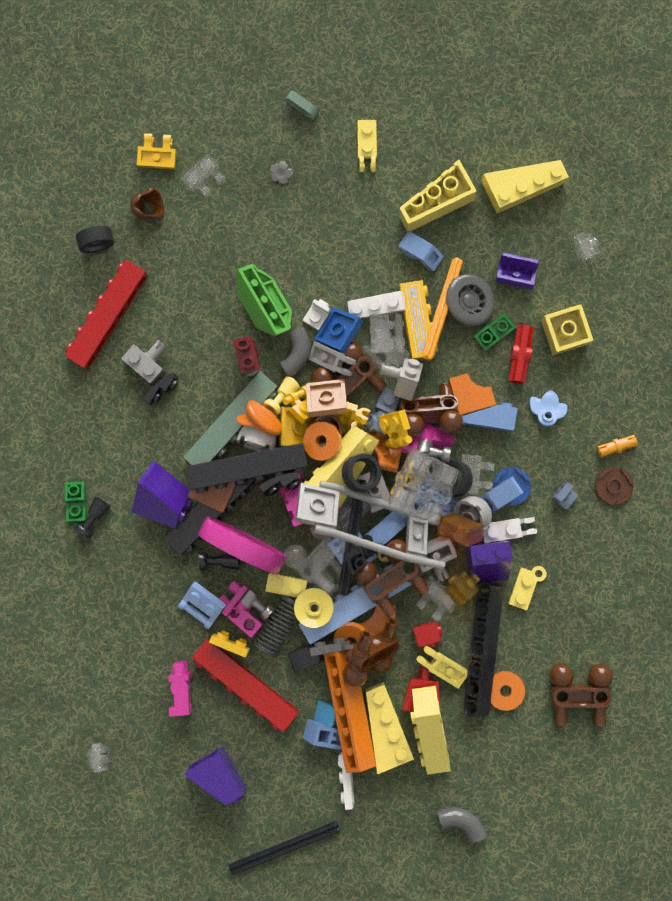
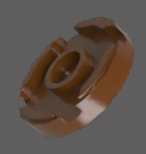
M609 467L597 475L595 492L604 503L619 505L626 502L632 495L633 480L624 469Z

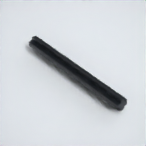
M362 479L356 480L359 484L367 483L365 480ZM353 498L347 533L358 537L364 501ZM349 542L345 544L338 594L348 596L351 582V574L349 573L345 557L355 544Z
M334 821L231 863L229 870L232 875L238 874L339 833V824L337 821Z

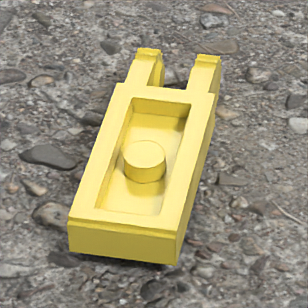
M358 120L359 172H364V159H371L370 169L371 172H375L377 159L376 120Z
M425 646L423 649L425 653L434 659L430 663L419 655L416 658L417 661L428 668L433 674L459 688L467 678L468 670L443 654L437 653L432 648Z

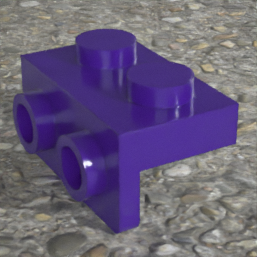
M502 253L498 263L495 282L532 290L539 260Z

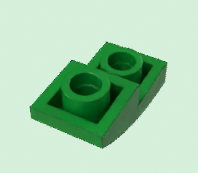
M504 313L474 335V337L486 351L516 329V327Z
M65 482L66 522L85 523L87 520L85 482Z

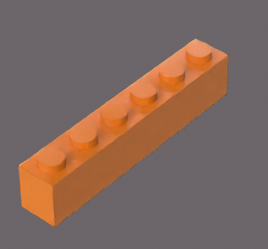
M343 650L324 654L346 773L362 772L376 767L361 686L352 687L343 679V670L348 664L346 655L349 651Z

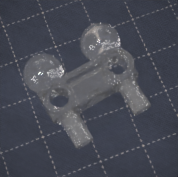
M310 525L312 536L317 540L323 541L309 556L303 546L297 544L290 545L284 552L287 556L285 564L292 569H296L310 584L316 583L328 594L335 585L323 575V571L338 554L344 556L346 541L342 540L339 546H333L331 544L333 537L314 533L315 526ZM311 564L315 567V572L309 576L305 573V567Z

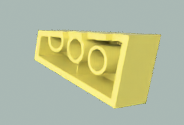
M460 160L456 161L449 170H445L434 182L429 183L422 192L417 193L400 207L399 217L407 232H411L475 201L477 191Z
M561 160L486 173L483 175L481 182L498 214L565 184L569 176Z
M352 426L342 438L338 454L327 460L320 468L317 467L313 472L314 476L309 481H305L304 484L319 487L320 481H326L347 487L342 479L344 462L349 457L357 454L371 455L379 440ZM362 461L356 462L353 466L355 480H357L365 466V463ZM339 494L338 507L342 506L347 495Z
M384 682L365 689L377 774H380L414 760Z

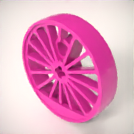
M206 517L198 533L201 538L217 548L273 574L280 572L287 557L284 553L267 543L211 517Z

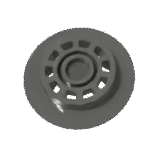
M473 274L460 275L448 286L446 293L447 306L453 317L460 323L468 326H478L485 323L491 317L494 311L495 298L491 287L481 277Z

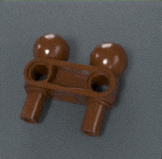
M351 342L343 354L356 360L355 365H350L351 367L349 368L352 371V375L346 376L342 374L337 380L345 379L346 400L353 404L348 399V395L364 380H368L378 392L382 391L387 384L376 373L377 368L372 360L367 358L365 354L363 355L361 346L356 342ZM360 363H366L369 366L367 373L359 370ZM325 367L317 368L311 375V383L335 380L334 373Z
M442 383L439 386L440 395L413 396L412 401L402 398L399 406L400 410L405 409L410 425V429H407L408 436H411V438L419 437L424 431L425 424L439 423L441 430L449 435L457 434L462 429L464 421L461 414H459L458 399L451 393L450 384Z
M392 540L386 546L406 553V542L403 540ZM386 555L391 563L396 564L395 566L377 577L376 567L366 561L367 565L353 574V578L357 584L364 586L362 588L372 603L378 604L387 618L397 612L388 598L390 592L407 581L412 583L420 596L430 589L421 577L422 570L418 564L412 563L414 571L411 574H407L403 570L404 564L407 563L406 561ZM374 584H378L382 589L381 594L378 596H374L370 592V588Z
M387 618L383 632L374 636L367 630L361 631L358 644L354 645L346 655L348 664L343 670V679L348 685L352 687L363 685L368 677L367 671L371 668L377 673H385L392 667V657L399 648V643L395 636L399 622L395 621L394 618Z
M562 663L554 665L550 670L549 679L552 683L550 697L551 705L555 708V725H567V708H594V725L598 727L606 726V709L610 707L612 702L609 686L613 680L611 669L603 664L594 665L588 673L590 684H572L574 674L571 667ZM564 691V698L557 699V694ZM599 692H604V697L596 700V695Z

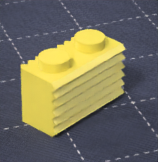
M270 573L265 591L297 598L300 593L306 590L308 581L299 577L296 579V577L292 578V576L288 577V575L284 576V574L281 576V574Z

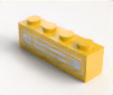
M423 280L399 285V291L404 292L406 311H403L410 356L411 359L416 360L424 359L422 358V353L432 322L430 323L429 321L431 307L430 304L426 303L425 298L428 297V289L426 285L423 286Z

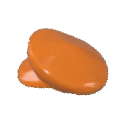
M254 400L248 401L246 413L239 415L236 419L240 425L255 427L264 433L274 436L280 435L283 428L279 419L270 410Z

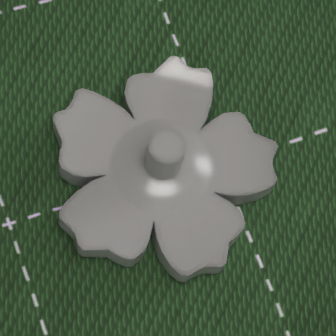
M280 161L279 165L277 163L271 165L270 170L273 172L271 180L274 182L279 180V183L282 184L288 183L287 178H290L293 174L292 169H287L288 165L285 161Z

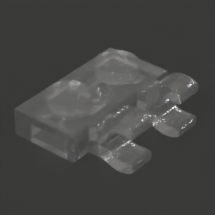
M208 153L180 178L193 193L199 190L206 199L212 195L211 190L205 185L211 177L220 186L226 182L225 177L219 172L221 169L220 165Z
M462 454L461 462L468 465L473 475L472 486L467 494L478 495L479 489L492 490L493 482L479 481L480 470L494 471L495 463L481 462L482 456ZM460 471V481H459V485H460V483H461V481H462L461 471Z
M430 575L425 581L430 590L421 596L415 606L423 610L429 600L434 602L438 607L431 615V618L438 622L445 611L448 614L452 613L461 598Z

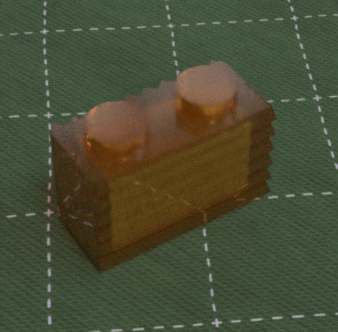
M453 512L439 517L437 534L441 535V537L444 536V538L446 537L450 541L453 540V542L456 541V543L465 545V547L482 541L484 525Z

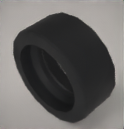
M108 226L89 227L79 231L75 236L80 252L84 253L105 250L115 243L112 230Z
M364 453L349 457L344 462L342 479L344 484L354 492L369 491L379 484L381 467L373 456ZM358 461L364 462L369 468L370 479L366 484H359L353 476V466Z
M449 460V463L442 462L434 475L435 487L445 496L461 497L472 486V471L468 465L460 461ZM455 467L461 471L462 481L457 489L450 490L446 486L445 477L447 472Z

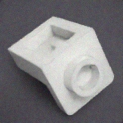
M314 299L303 322L319 331L331 312L329 304L321 299L319 301Z

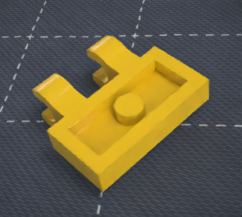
M144 134V147L138 146L137 166L175 170L177 151L176 149H171L173 140L171 135H163V147L155 148L153 147L154 137H152V134Z
M347 402V413L334 414L341 423L342 434L346 435L352 426L363 431L370 410L367 408L357 410L358 405Z
M224 630L211 636L209 643L245 658L248 655L250 648L246 647V639L240 637L239 640L233 642L228 639L230 633Z

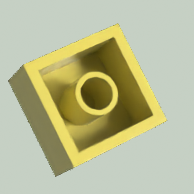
M581 304L545 315L541 319L552 356L588 345L593 341Z

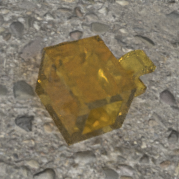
M466 572L460 576L455 574L448 580L449 585L444 590L459 607L480 590L475 585L480 579L476 574L472 577H469Z

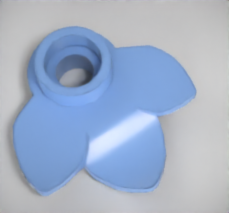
M552 390L546 392L542 399L537 397H531L530 399L531 412L538 416V421L543 426L549 427L554 425L557 419L563 418L567 413V405L559 403L557 394ZM545 414L550 415L551 418H550V419H547V418L545 417Z

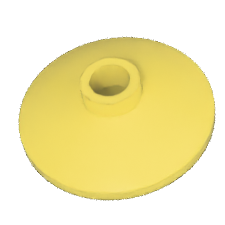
M310 588L300 593L294 605V612L298 621L310 628H318L325 625L331 619L334 610L331 597L325 591L318 588ZM312 605L318 606V610L316 612L311 611Z

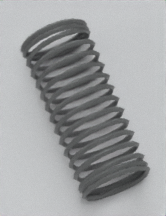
M284 595L282 597L293 606L295 605V600L290 596ZM280 601V603H282V604L285 605L286 607L290 608V609L294 612V608H293V607H291V606L285 604L284 602ZM278 605V607L288 612L291 616L283 613L277 608H275V610L286 616L289 620L281 617L275 612H273V614L283 619L289 625L279 621L273 616H271V618L281 623L287 629L277 625L270 619L268 621L273 625L279 627L285 633L275 629L268 623H266V625L271 629L277 631L283 637L273 633L266 627H264L266 631L275 635L280 640L271 637L264 631H261V633L273 639L278 644H275L269 641L266 637L259 635V637L271 643L276 648L267 645L264 641L258 638L257 641H255L254 645L257 648H259L261 651L265 652L266 654L272 657H275L276 651L279 650L278 647H281L280 643H283L282 639H286L284 635H288L287 632H290L289 628H293L291 624H295L294 620H297L295 613L285 609L280 605Z

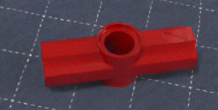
M517 325L515 341L511 348L513 353L512 357H510L509 382L525 383L527 367L532 356L531 343L534 327L530 325Z

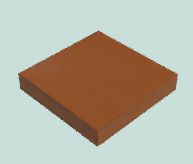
M235 482L227 483L226 488L216 489L215 486L207 487L208 491L196 493V490H190L188 497L224 513L236 485Z

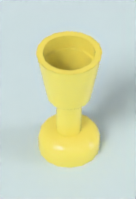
M285 377L275 399H267L262 405L277 417L281 412L279 404L283 398L287 397V394L297 392L300 389L299 384L293 378Z

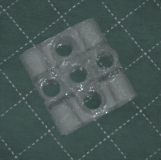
M411 448L402 470L396 475V484L388 504L429 524L438 526L446 504L452 500V489L459 470L419 450ZM430 465L433 466L432 474L429 471ZM406 475L410 478L408 484L405 482ZM423 483H425L426 490L424 492L422 490ZM440 491L442 492L441 500L438 497ZM416 501L419 503L417 510L414 507Z

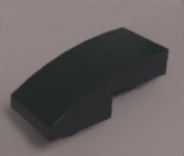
M171 373L162 378L149 390L143 400L150 405H153L154 402L158 403L162 396L161 390L169 393L170 390L173 391L176 388L178 376Z
M298 472L288 473L264 482L259 488L265 497L273 496L280 490V487H283L286 492L295 490L299 487L302 479Z
M368 534L362 538L374 542L372 536ZM354 545L345 557L349 573L353 575L367 565L366 560L374 555L376 551Z
M324 637L314 642L316 643L325 641V643L328 644L326 638ZM314 643L307 646L303 645L287 654L294 672L325 660L324 654L311 656L310 648L314 647Z

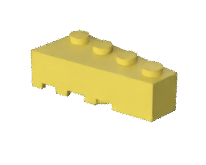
M436 686L412 689L414 712H411L412 724L417 725L414 727L415 738L420 739V741H417L418 751L423 753V755H420L422 767L426 766L427 775L451 771Z

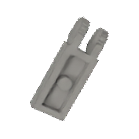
M315 341L308 359L333 372L346 376H351L352 371L342 368L343 361L350 365H355L356 360L345 356V354Z

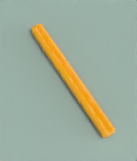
M455 258L451 262L422 353V358L429 361L433 359L448 312L446 302L448 286L459 276L463 265V260Z

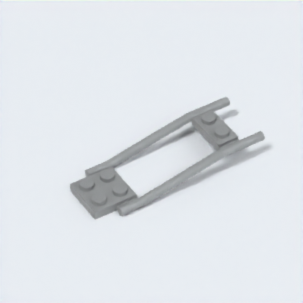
M320 481L319 487L304 483L300 484L295 522L314 525V533L334 537L406 562L439 569L445 568V562L426 558L428 521L445 525L447 518L410 510L362 492H354L348 487L326 481ZM341 493L407 516L406 553L336 530L339 494Z

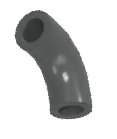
M304 327L298 328L288 335L292 350L290 355L280 362L288 377H293L302 370L310 357L311 344Z
M458 807L437 810L443 830L453 827L459 828L464 831L469 843H476L487 837L486 830L479 818L468 810Z

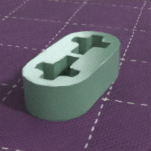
M290 91L285 98L289 105L310 120H313L319 113V110L312 103L295 91Z

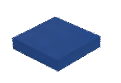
M333 307L314 339L332 349L345 353L362 325L363 320L358 316Z

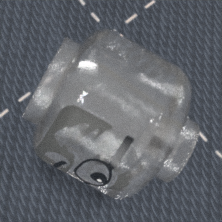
M102 742L90 745L91 749L85 752L87 769L93 771V773L109 770L108 767L112 765L110 748L103 746Z

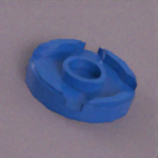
M518 468L503 469L493 480L492 489L513 476L523 491L521 495L505 505L514 506L521 504L530 494V479L525 472Z

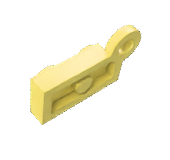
M541 566L534 567L532 571L520 567L508 604L527 610L536 583L545 579L546 570ZM537 570L542 572V576L539 578L535 576Z

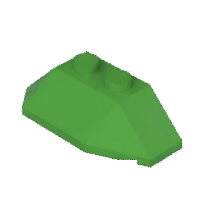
M254 264L237 269L238 297L256 328L274 337L291 329L292 310L274 279L264 271L257 269Z

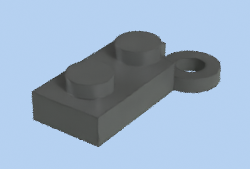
M344 637L333 639L331 644H326L325 641L316 642L314 647L310 648L311 656L349 650L356 644H350V640L345 641Z

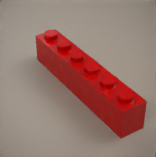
M125 260L124 263L118 266L116 276L107 283V290L98 297L95 309L88 313L86 323L77 330L73 343H69L66 347V354L64 356L86 370L89 369L148 276L146 271L128 260Z
M208 637L193 655L194 664L200 669H207L212 679L217 682L219 680L225 684L224 688L231 694L235 692L240 696L239 700L244 705L249 706L250 704L260 718L266 717L270 721L271 727L277 731L282 730L284 732L297 716L299 710L224 649L209 643L210 638Z

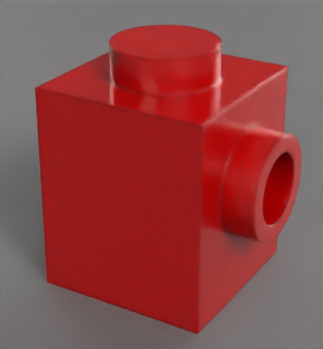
M435 621L412 627L418 647L425 645L434 647L437 646V642L441 641L442 629L440 624L436 625Z

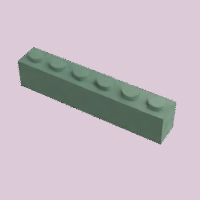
M260 371L183 458L191 465L200 464L204 461H214L217 457L221 458L227 451L226 446L230 442L232 444L236 442L238 433L244 426L240 425L236 419L239 415L246 413L248 401L254 400L262 405L267 399L273 400L278 395V386Z

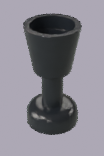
M95 496L88 511L89 517L83 525L77 524L74 530L82 536L91 539L93 532L90 530L96 518L100 519L111 506Z
M200 552L199 569L200 571H205L208 569V565H221L222 568L239 570V559L228 553L222 554L221 557H208L207 552Z

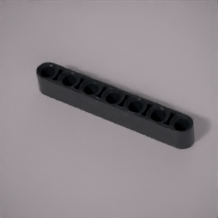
M482 582L477 590L464 700V712L468 717H485L490 711L503 599V588L499 583Z

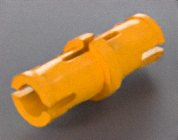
M631 435L619 440L613 439V442L597 446V451L600 454L599 457L602 458L636 447L638 442L635 435Z

